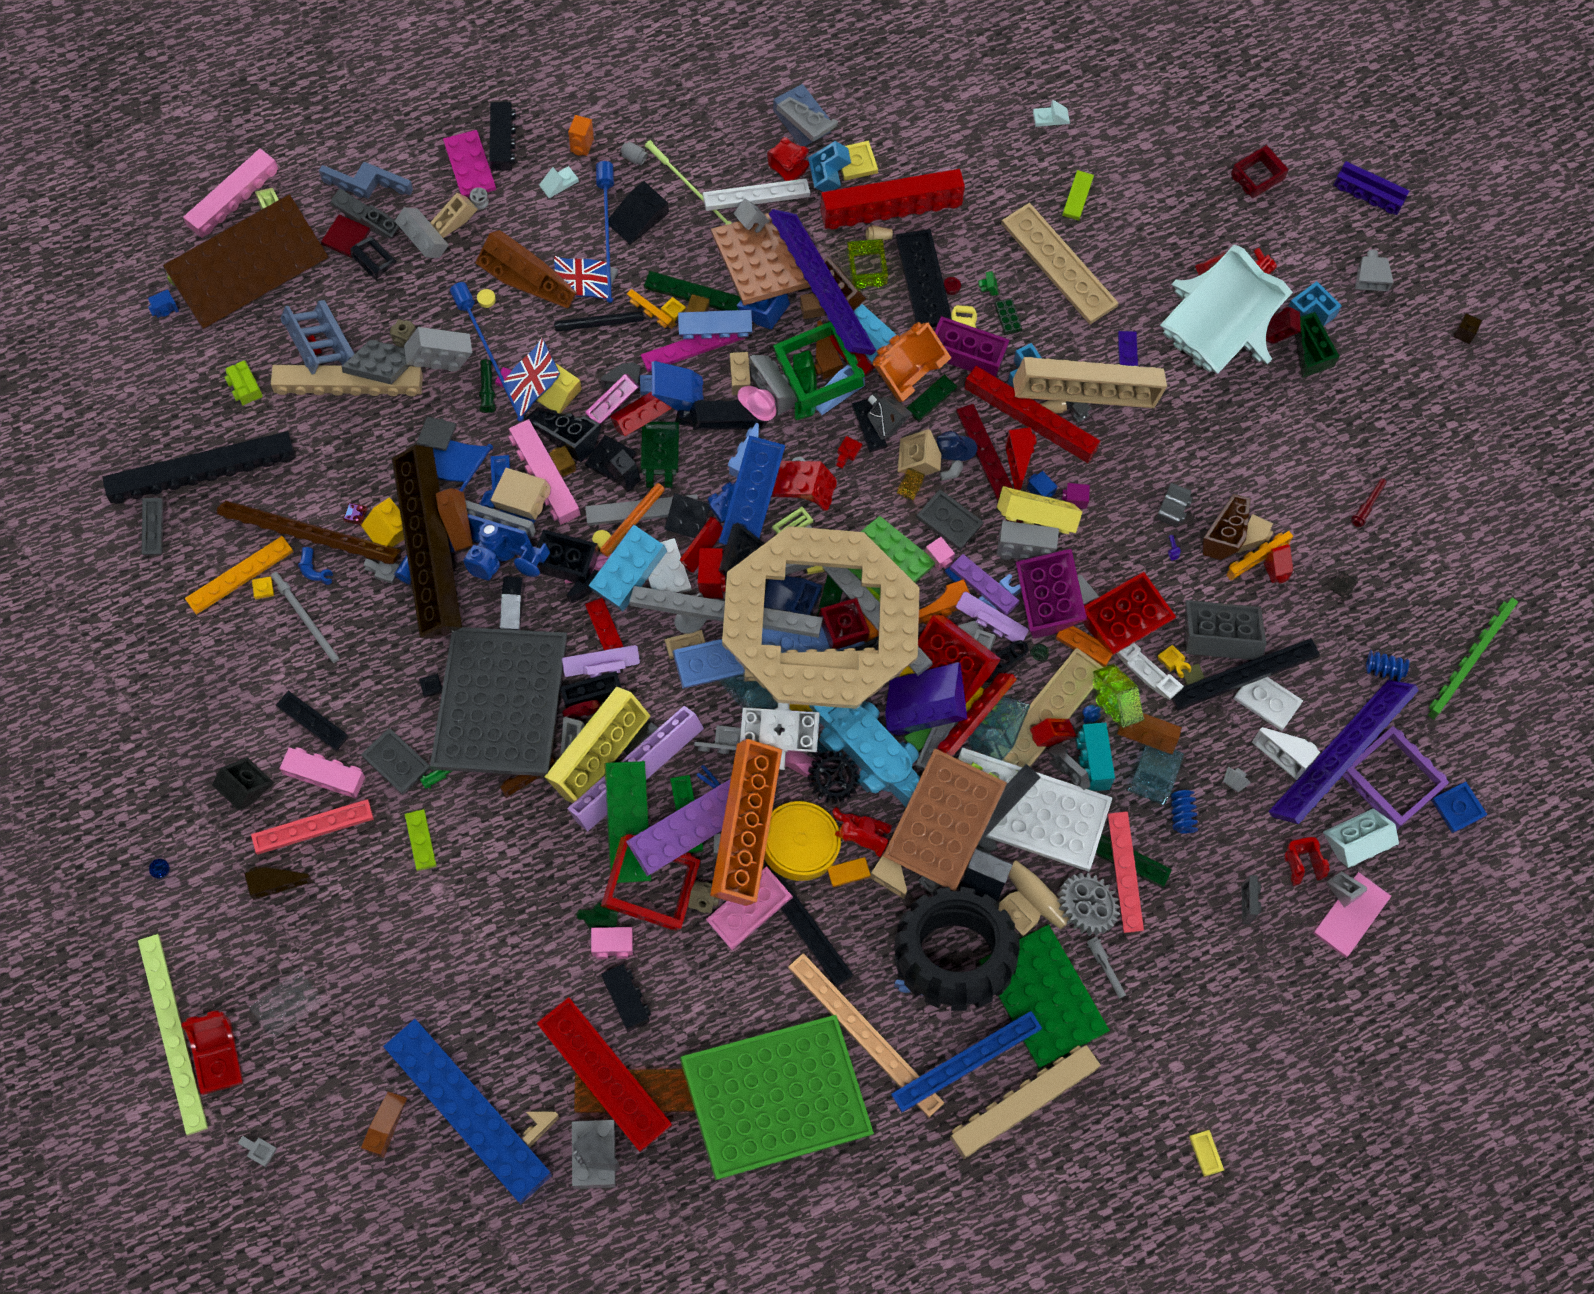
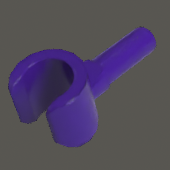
M1170 535L1172 549L1168 550V555L1171 561L1180 557L1181 550L1175 543L1174 535Z

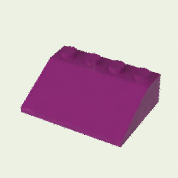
M1072 549L1016 562L1029 629L1033 639L1053 635L1087 620Z

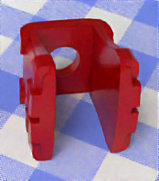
M783 137L774 148L768 151V165L779 173L784 181L798 180L800 176L806 173L807 168L810 166L809 162L804 160L809 149L791 142L787 137Z
M1315 837L1294 840L1287 847L1288 851H1286L1284 858L1285 862L1288 861L1292 872L1291 882L1293 886L1301 883L1305 873L1304 866L1298 856L1300 854H1309L1317 881L1326 878L1330 871L1328 860L1323 858L1319 850L1320 843Z

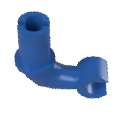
M303 547L301 562L298 563V567L304 577L313 581H321L325 585L331 584L332 579L324 577L328 575L333 576L332 571L328 569L322 572L314 571L312 565L314 550L310 547Z

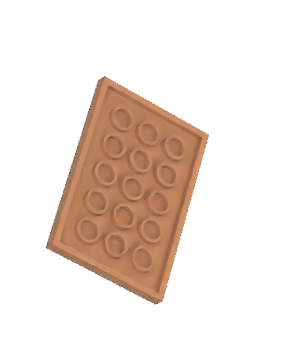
M769 213L765 214L770 220L769 223H766L758 233L754 231L758 223H755L748 230L740 221L711 229L713 239L743 306L811 287L803 277L801 269L796 265L793 255L788 251L786 243L781 239L779 231L772 224Z
M935 748L883 857L944 887H950L952 891H956L1004 792L1007 782Z

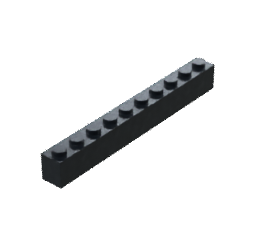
M289 431L102 476L109 502L120 504L127 499H140L144 495H156L168 489L177 490L181 486L197 485L205 480L214 481L221 476H233L241 471L250 472L257 467H270L278 462L287 463L296 458Z

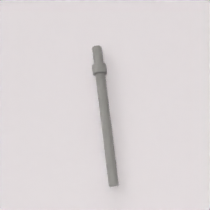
M278 572L272 573L271 577L277 584L279 592L285 595L333 663L337 662L339 657L293 595L289 584L283 581Z

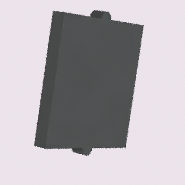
M427 416L417 440V445L446 451L457 424L445 421L443 418L436 419Z

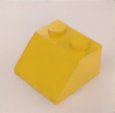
M389 497L371 510L361 527L374 543L394 547L404 540L400 510Z

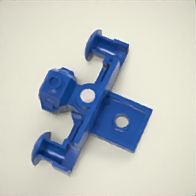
M501 509L499 510L501 512L532 521L533 524L536 521ZM468 514L472 541L479 543L478 545H473L463 559L471 575L490 581L500 567L499 562L509 560L515 555L521 556L514 560V565L519 572L528 577L540 575L537 565L539 562L544 563L550 553L545 543H543L540 549L533 547L525 531ZM447 533L450 552H456Z

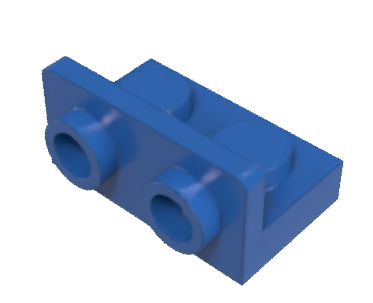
M731 482L726 483L721 487L723 491L718 495L714 493L707 498L708 503H711L710 509L720 522L726 519L736 482L732 484Z

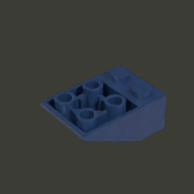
M785 576V580L769 579L764 595V608L812 616L821 596L822 585L803 578Z

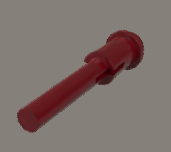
M1381 478L1366 503H1363L1358 512L1352 516L1351 522L1354 526L1361 527L1366 524V518L1372 511V505L1387 483L1385 479Z

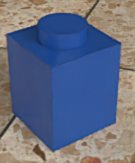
M1044 471L1038 475L1035 473L1028 479L1027 489L1030 493L1050 498L1056 493L1058 486Z

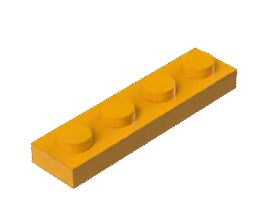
M1290 531L1284 534L1279 533L1269 544L1268 542L1263 543L1258 548V551L1254 553L1251 551L1244 556L1242 561L1233 562L1229 566L1227 577L1230 580L1235 579L1266 559L1271 549L1290 544L1294 536Z

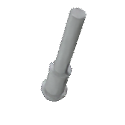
M1094 937L1087 941V948H1090L1097 964H1101L1120 999L1126 996V993L1107 960L1109 956H1107L1100 943L1102 940Z

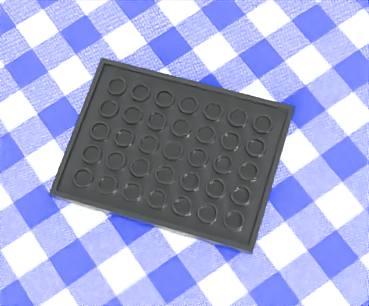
M462 627L452 632L430 762L431 770L536 776L548 774L563 675L562 658L565 657L568 638L567 633Z

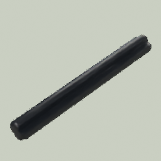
M633 311L559 320L554 322L555 331L559 332L644 321L643 311Z

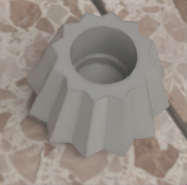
M1230 767L1227 768L1223 782L1230 788L1240 792L1250 784V781L1245 778L1247 775L1239 768L1236 770Z

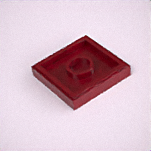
M339 214L321 240V244L352 258L350 248L365 240L371 230L369 227Z

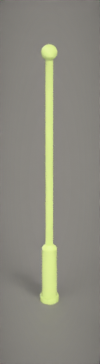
M651 140L648 141L645 147L664 165H667L704 202L703 196L669 163V159ZM712 210L725 225L732 223L727 221L717 210Z

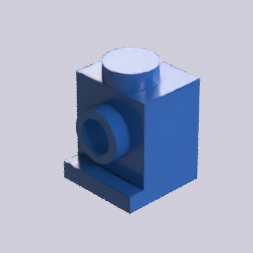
M168 289L148 298L151 304L148 308L152 316L156 315L159 318L169 315L172 311L179 312Z

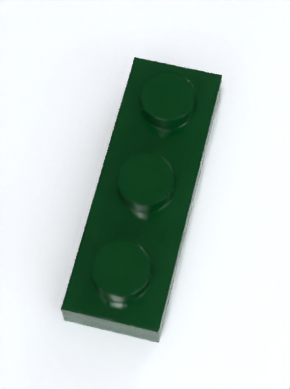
M944 374L906 408L912 413L911 416L920 422L957 389V385Z

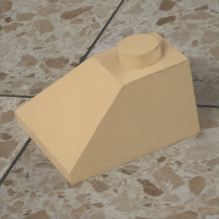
M927 429L900 439L898 472L929 475L940 471L941 452L931 430Z

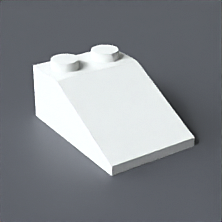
M1263 727L1252 741L1255 746L1296 780L1308 769L1320 753L1313 743L1307 742L1305 739Z

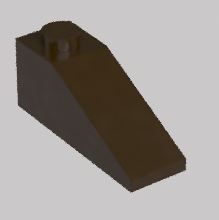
M254 867L249 872L244 873L249 894L253 900L312 883V879L307 873Z

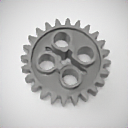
M1082 873L1078 876L1074 874L1071 878H1068L1060 887L1061 891L1057 894L1060 898L1057 901L1062 904L1059 910L1065 912L1062 917L1069 918L1067 924L1073 923L1074 930L1079 927L1081 934L1087 930L1088 936L1093 932L1098 936L1100 933L1104 934L1107 930H1110L1118 921L1116 918L1120 913L1117 910L1120 906L1115 904L1119 899L1112 896L1115 891L1108 890L1110 884L1103 885L1104 879L1097 881V875L1091 878L1089 873L1085 876Z

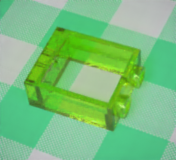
M883 239L847 242L850 279L858 289H863L866 286L882 287L887 285L888 271ZM879 254L882 273L856 275L854 256Z

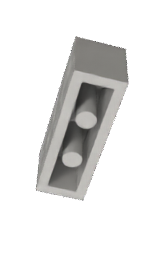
M404 207L395 219L398 226L426 258H440L449 246L419 209Z

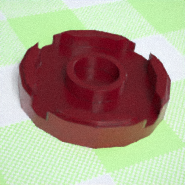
M593 700L568 707L562 711L563 717L577 719L579 716L592 715L601 707L599 700Z

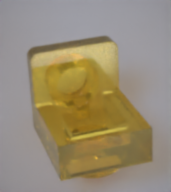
M908 468L903 481L898 487L897 494L914 500L921 489L925 474Z

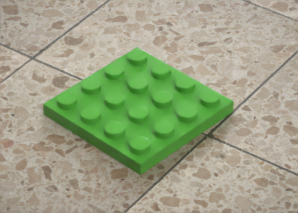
M881 516L860 531L864 532L914 583L935 566V562L927 553ZM847 568L861 579L862 569ZM870 587L880 595V588Z

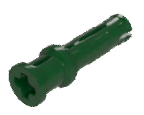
M482 359L480 361L481 390L479 398H481V405L479 410L482 413H493L496 411V406L494 405L495 392L492 389V362L488 359L487 364V359Z

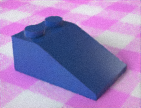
M657 361L652 362V395L677 411H690L694 401L704 400L702 376L690 369Z

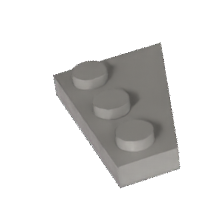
M791 97L777 104L776 110L812 142L838 125L837 120L832 119L831 121L825 118L823 113H815L809 110L807 105Z

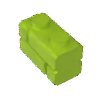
M243 360L225 369L227 376L224 378L229 387L233 386L234 390L231 392L236 401L240 400L242 406L263 397L246 361Z

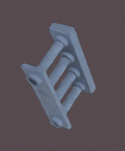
M325 300L318 301L314 311L293 314L290 307L285 306L281 315V322L288 330L311 375L315 374L319 364L339 361L343 366L354 355ZM315 318L320 325L300 328L297 321ZM323 332L328 339L308 342L305 335ZM331 346L336 354L316 357L312 349Z

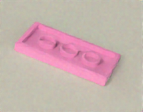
M766 866L762 870L756 903L744 906L726 901L706 920L733 950L792 899L793 896Z
M1359 872L1353 879L1366 886L1367 891L1345 908L1337 900L1313 933L1345 958L1349 956L1391 898V895Z

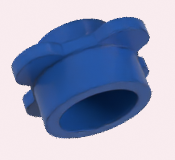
M1089 705L1082 711L1085 717L1083 722L1097 721L1101 717V708L1095 705Z

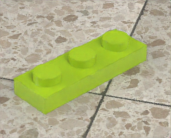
M425 810L406 813L405 819L416 870L421 871L437 867Z

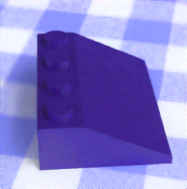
M957 662L925 670L919 676L913 673L890 680L885 711L887 731L895 735H903L967 720L961 663Z

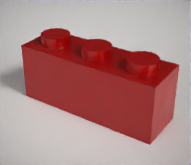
M651 391L609 417L616 431L623 436H627L671 410V407L654 397Z

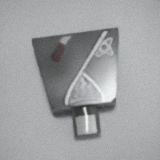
M874 393L868 399L873 406L868 413V418L882 440L892 437L912 415L906 407L891 395L880 398L877 393Z

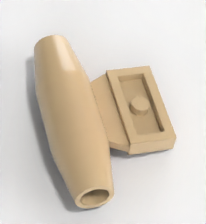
M1017 860L1014 861L1008 877L1018 891L1008 894L999 903L998 910L1002 911L1005 909L1015 923V929L1023 937L1038 924L1041 915L1060 930L1064 928L1069 918L1062 917L1065 912L1059 910L1062 904L1057 901L1058 897L1033 872Z

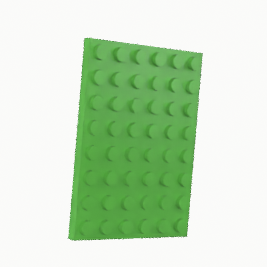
M836 1015L680 1057L715 1181L874 1134Z

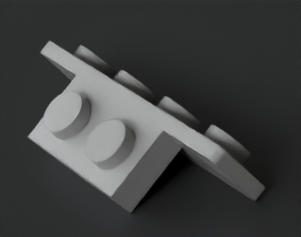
M717 725L715 744L694 742V746L698 747V751L710 752V749H718L717 753L729 754V751H736L737 744L740 743L741 728Z

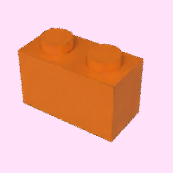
M578 115L574 116L568 131L570 151L576 155L587 156L594 140L592 119Z

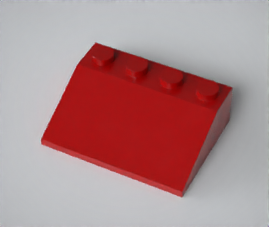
M1142 572L1085 605L1087 620L1082 623L1114 655L1176 619V616L1146 573Z
M933 615L918 639L919 648L933 663L927 670L957 662L961 663L965 703L971 699L991 676L1001 658L944 615Z

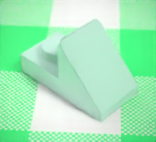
M1052 100L1051 108L1033 109L1035 127L1070 124L1067 108Z
M569 166L559 172L552 167L539 186L547 197L551 198L579 181Z

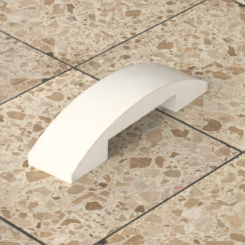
M1135 643L1116 653L1123 663L1147 686L1163 697L1171 700L1184 687L1172 675H1166L1140 652L1141 648Z

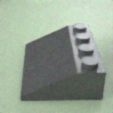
M1186 600L1184 634L1186 654L1248 660L1263 657L1267 643L1261 607Z

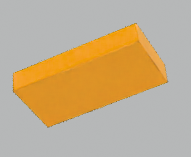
M865 857L831 866L828 870L833 888L870 878L871 876Z

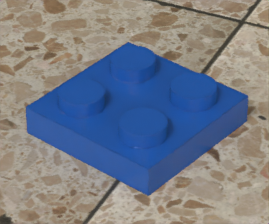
M1467 782L1431 800L1452 834L1487 816V813Z

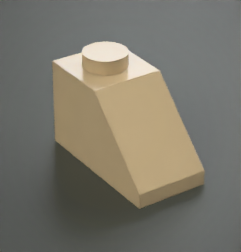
M1252 514L1248 522L1246 541L1237 553L1260 547L1265 540L1269 542L1273 531L1270 530L1273 523Z
M882 855L871 872L870 878L904 899L907 894V888L902 867Z

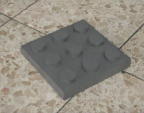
M369 340L342 366V373L391 385L411 365L406 364L405 349L403 347L378 342L377 340Z

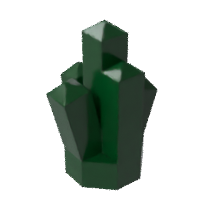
M598 902L591 910L579 909L576 916L578 920H584L590 930L591 928H614L617 924L618 912L602 907V903Z

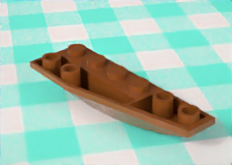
M501 230L489 233L475 262L502 283L565 308L570 307L577 293L541 259Z

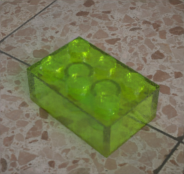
M1115 664L1093 671L1094 679L1092 682L1098 694L1096 696L1097 704L1105 710L1107 715L1109 714L1113 718L1114 722H1117L1124 728L1144 720L1138 686Z

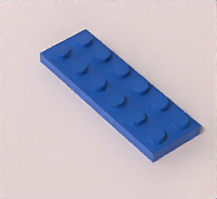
M749 435L719 544L727 545L732 526L735 523H740L757 538H760L785 445Z

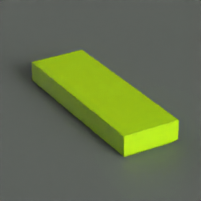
M1077 170L1062 216L1080 220L1094 175Z

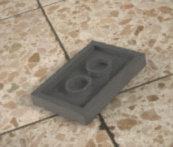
M939 490L916 516L919 521L959 551L962 550L984 524L981 519L942 490Z
M390 728L361 754L362 758L402 796L423 777V774L425 775L431 769L430 765Z

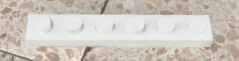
M807 178L703 192L706 211L738 207L745 198L753 204L810 197Z

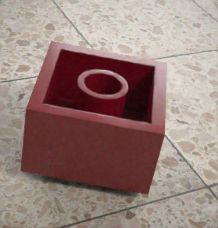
M857 598L820 609L818 617L823 618L822 628L830 649H840L868 639L870 631Z

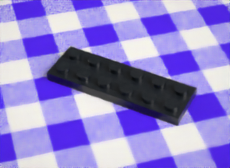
M931 229L896 234L895 239L915 323L920 322L923 324L928 322L931 327H937L941 316L952 320Z

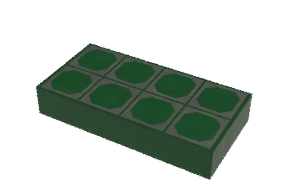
M1012 298L995 302L994 306L1004 335L1022 332V326Z

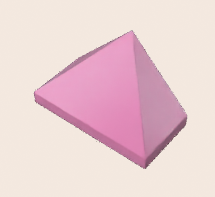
M788 751L786 753L785 766L805 777L813 775L808 772V769L814 768L811 763L813 761L817 762V760L802 752Z

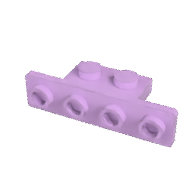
M963 592L956 605V609L975 619L978 625L990 628L993 634L1001 638L1003 636L1011 642L1023 641L1029 631L1028 628L968 592Z
M632 645L563 657L562 663L564 676L566 677L580 674L597 677L602 675L601 672L609 671L611 673L617 671V673H620V669H624L625 666L637 665L640 663L638 647Z

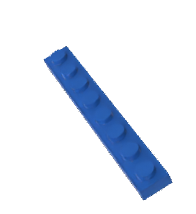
M1032 1011L895 1091L891 1096L901 1113L1039 1032L1042 1030V1027Z

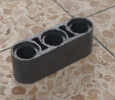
M1022 640L1015 641L995 654L999 658L1006 660L1008 664H1002L999 661L993 674L985 683L994 681V678L1000 673H1006L1023 662L1029 650L1027 643ZM1019 649L1023 651V654H1017L1014 650Z

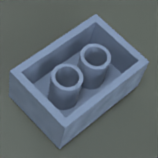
M801 84L773 99V111L799 146L803 147L812 143V141L776 110L777 104L791 97L807 105L809 110L815 113L821 112L827 119L829 117L806 87Z

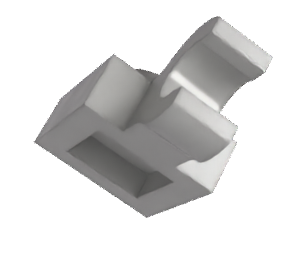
M366 559L363 565L365 566L364 570L375 573V579L392 584L395 580L394 573L399 567L398 564H385L382 561L377 564L370 559Z
M244 1136L238 1142L239 1145L250 1150L247 1157L264 1167H267L277 1151L276 1147L259 1137L255 1143Z

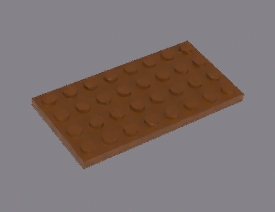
M289 194L163 265V268L202 329H205L328 258V255Z

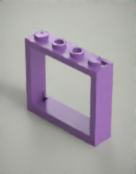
M1394 726L1369 746L1342 775L1375 810L1396 825V830L1449 783L1446 776L1433 766L1430 759L1424 757L1419 752L1417 746L1410 743L1405 738L1403 732ZM1389 738L1437 785L1403 816L1355 769Z

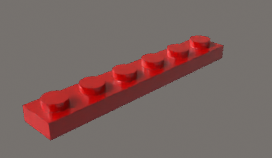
M1007 673L997 675L992 684L983 691L981 697L972 704L971 709L967 712V720L960 721L955 728L951 729L949 735L938 745L937 749L953 757L1015 683L1016 677L1013 674Z

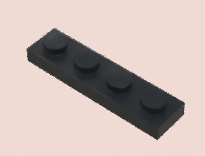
M289 690L276 704L279 710L336 752L349 738L348 734Z

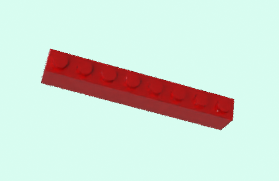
M975 366L966 378L964 389L1028 428L1031 427L1033 431L1084 462L1089 463L1097 452L1100 444L1099 439L1030 398L1015 397L1013 387L978 366Z

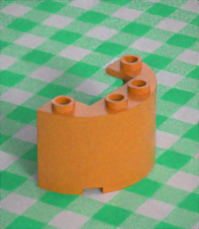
M918 322L902 335L892 337L887 346L878 349V354L873 360V366L896 400L903 402L915 391L913 385L930 370L940 369L951 359V356L928 322L923 324Z

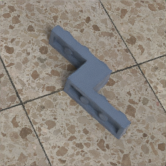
M363 162L354 178L324 165L319 169L324 183L328 185L333 184L338 186L339 189L353 192L359 198L365 197L369 199L378 183L385 188L395 189L399 194L405 193L410 195L413 191L410 180L366 162Z

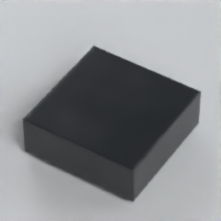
M438 674L419 679L424 698L442 693Z

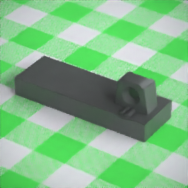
M142 498V555H162L163 499Z

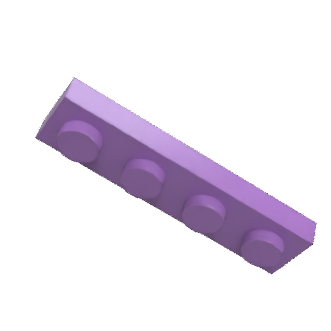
M964 554L950 566L952 572L962 580L964 579L970 587L1004 615L1007 616L1019 604V600Z

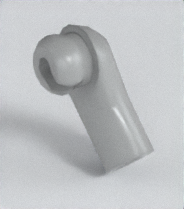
M953 460L949 470L940 472L941 481L957 478L963 469V462Z

